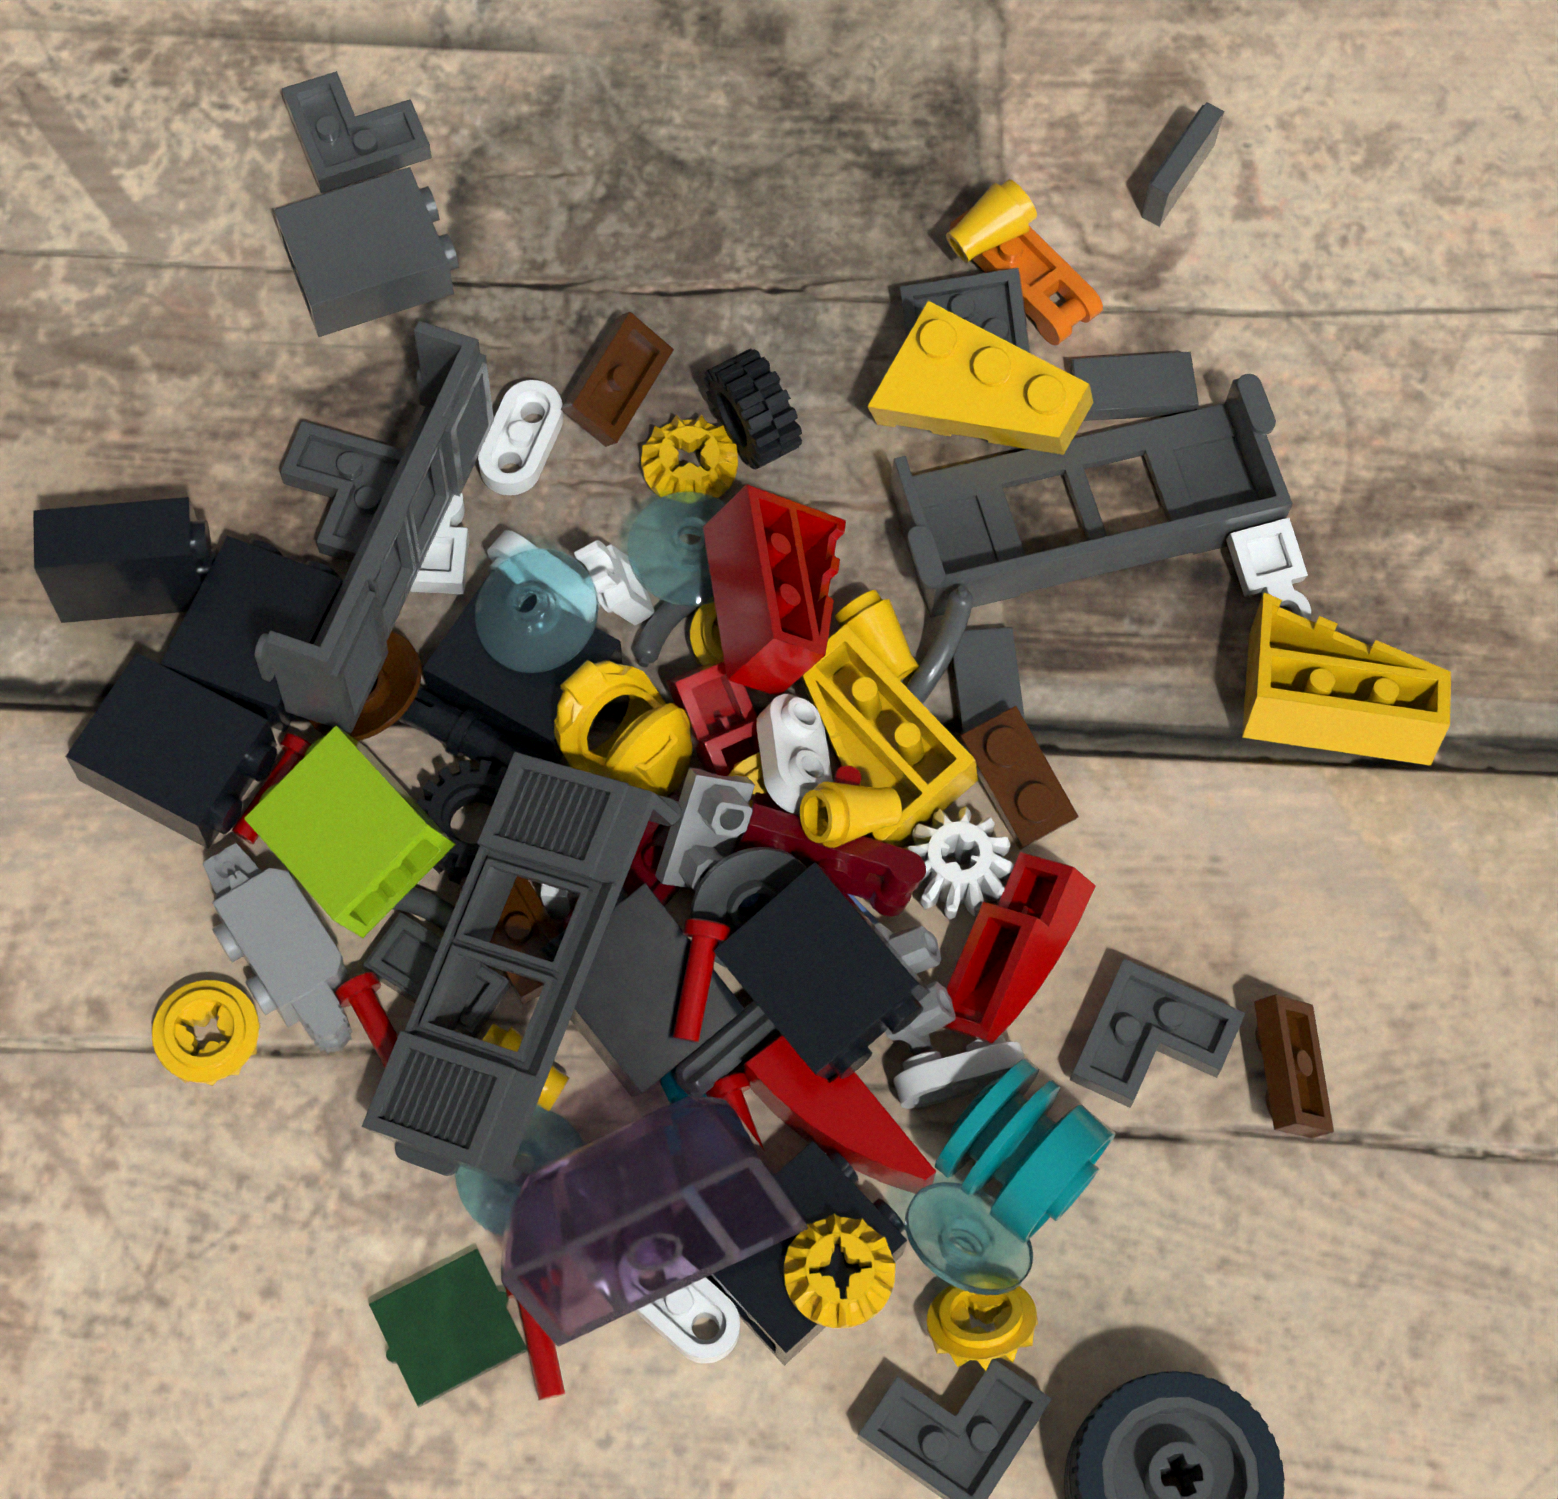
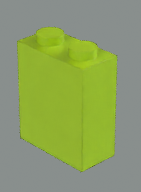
M335 726L326 736L316 740L308 748L304 758L279 783L268 788L261 796L259 804L244 818L331 919L362 938L456 845L371 752L338 726Z

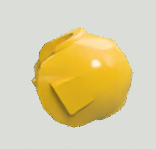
M587 660L560 685L563 693L557 704L554 735L561 752L571 768L625 782L630 786L652 791L656 795L668 796L678 788L687 776L690 767L692 741L690 721L683 708H679L674 703L666 704L644 671L607 660L594 664ZM629 695L630 700L627 712L619 727L608 740L589 751L587 737L594 717L605 704L614 698Z

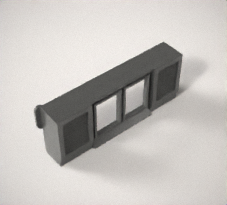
M422 321L418 322L414 333L419 359L416 377L420 404L425 406L314 644L270 631L269 634L263 633L260 636L255 649V658L261 678L271 681L275 675L286 712L333 728L338 726L348 733H352L388 655L386 642L454 495L460 497L494 422L486 355L480 353L479 340Z
M1244 374L1240 378L1234 379L1224 404L1074 438L1064 455L1027 449L915 476L911 474L906 456L894 458L890 489L930 618L944 615L949 594L961 585L966 586L968 591L971 592L973 608L1019 597L1021 593L1188 553H1193L1194 555L1228 547L1226 539L1230 533L1287 518L1293 503L1266 435L1273 431L1276 419L1261 380L1254 374ZM1144 456L1168 522L1107 536L1084 469ZM1064 474L1087 541L1025 555L1003 488Z
M514 752L477 842L480 847L407 1026L404 1032L400 1031L361 1127L396 1143L395 1153L397 1157L410 1164L444 1176H451L458 1171L459 1167H463L531 1191L535 1178L512 1167L647 823L651 821L666 826H674L682 814L679 803L674 799L630 786L625 782ZM517 876L580 895L553 962L490 943ZM481 963L545 983L518 1052L454 1031Z

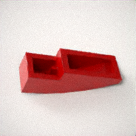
M723 657L666 681L675 705L683 708L689 718L691 741L706 772L728 776L733 770L734 764L760 752L756 726L758 717L745 686L727 680ZM756 792L755 795L752 794L750 800L753 803L787 812L771 798L768 792Z
M1020 852L998 905L987 902L982 903L946 988L952 1000L956 1019L943 1026V1028L992 1044L1014 1022L1048 977L1078 926L1096 885L1073 866Z
M783 1035L745 1063V1074L750 1082L751 1090L778 1118L807 1142L811 1143L814 1141L824 1153L831 1149L837 1151L854 1170L881 1183L920 1196L932 1187L936 1170L855 1072L844 1079L838 1076L829 1083L827 1079L814 1074Z

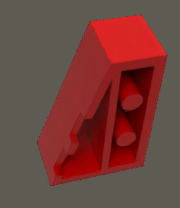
M747 484L703 526L728 681L779 696L826 655L834 599L828 596L830 580L839 571L840 559L834 555L836 542L845 532L846 520Z

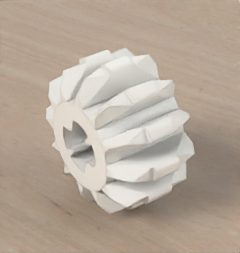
M967 806L959 811L957 822H951L947 814L939 809L938 812L933 814V828L918 823L912 832V840L915 845L905 847V849L917 853L926 865V874L916 889H925L921 898V905L924 907V910L933 907L940 900L946 903L944 912L949 920L956 917L959 904H964L968 912L976 917L984 902L983 898L992 902H999L1005 890L1001 881L1009 879L1014 867L1011 861L1003 858L1010 848L1008 837H990L995 825L992 817L982 820L977 826L971 824V813ZM947 857H955L957 862L946 864ZM969 863L968 869L961 870L960 864Z

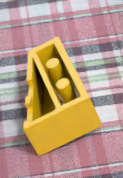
M927 301L867 407L877 425L889 427L899 425L930 430L932 434L950 437L952 434L985 439L988 440V443L1064 455L1094 402L1089 383Z
M1263 592L1249 633L1242 738L1431 766L1450 726L1451 671L1378 640H1375L1373 646L1367 645L1335 631L1338 623L1321 616L1318 617L1316 622H1313L1281 608V599Z
M847 624L828 639L826 655L801 676L805 690L811 703L816 707L821 716L826 737L839 766H852L858 769L862 778L860 786L873 788L891 787L899 795L902 805L899 822L894 826L883 827L873 831L870 835L874 840L902 848L912 839L913 829L918 823L926 826L930 824L935 812H938L939 809L942 811L947 809L978 781L976 759Z

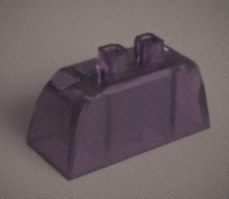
M687 1096L666 1107L663 1106L642 1116L641 1119L606 1136L594 1139L582 1145L581 1148L533 1170L516 1195L505 1222L501 1257V1281L559 1347L808 1229V1226L776 1166L728 1102L720 1097Z

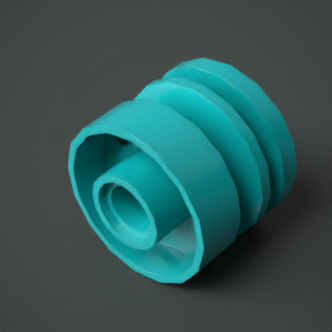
M1027 1058L1020 1060L1003 1076L992 1080L973 1099L952 1127L948 1142L934 1166L945 1177L949 1178L972 1158L976 1163L961 1186V1190L967 1196L982 1189L993 1178L1000 1182L1003 1187L996 1196L989 1215L1022 1243L1027 1242L1038 1232L1050 1217L1057 1221L1072 1206L1100 1170L1095 1163L1116 1135L1113 1130L1083 1105L1076 1106L1057 1122L1048 1117L1047 1114L1060 1090V1086L1053 1080L1048 1081L1028 1100L1024 1095L1036 1079L1040 1069Z

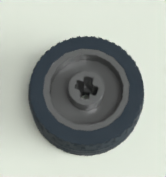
M1179 1371L1158 1372L1137 1377L1121 1384L1102 1398L1087 1415L1077 1430L1067 1455L1064 1474L1065 1499H1283L1285 1488L1282 1459L1280 1460V1450L1273 1433H1270L1268 1429V1424L1263 1420L1261 1414L1253 1409L1252 1404L1244 1399L1240 1393L1232 1391L1230 1386L1222 1384L1216 1379L1206 1378L1205 1375ZM1164 1474L1175 1476L1181 1484V1494L1176 1486L1164 1487L1161 1477Z

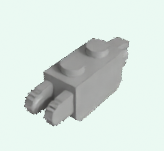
M237 843L225 848L219 854L211 856L203 862V866L217 897L212 903L222 922L214 927L212 931L232 963L244 957L255 976L245 981L262 1012L266 1016L272 1011L277 1010L288 1028L300 1021L320 1051L325 1050L327 1054L339 1050L343 1052V1048L347 1045L348 1041L352 1040L350 1035L352 1029L349 1027V1021L346 1015H344L345 1011L341 1008L340 1002L334 993L339 986L349 980L350 975L343 964L341 953L289 872L274 868H268L262 872Z

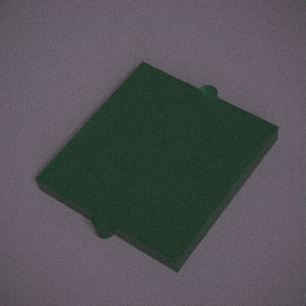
M478 1249L369 1304L390 1348L386 1352V1358L391 1364L397 1363L418 1408L527 1352V1348L506 1308L509 1305L510 1299L507 1298L506 1292L498 1291Z

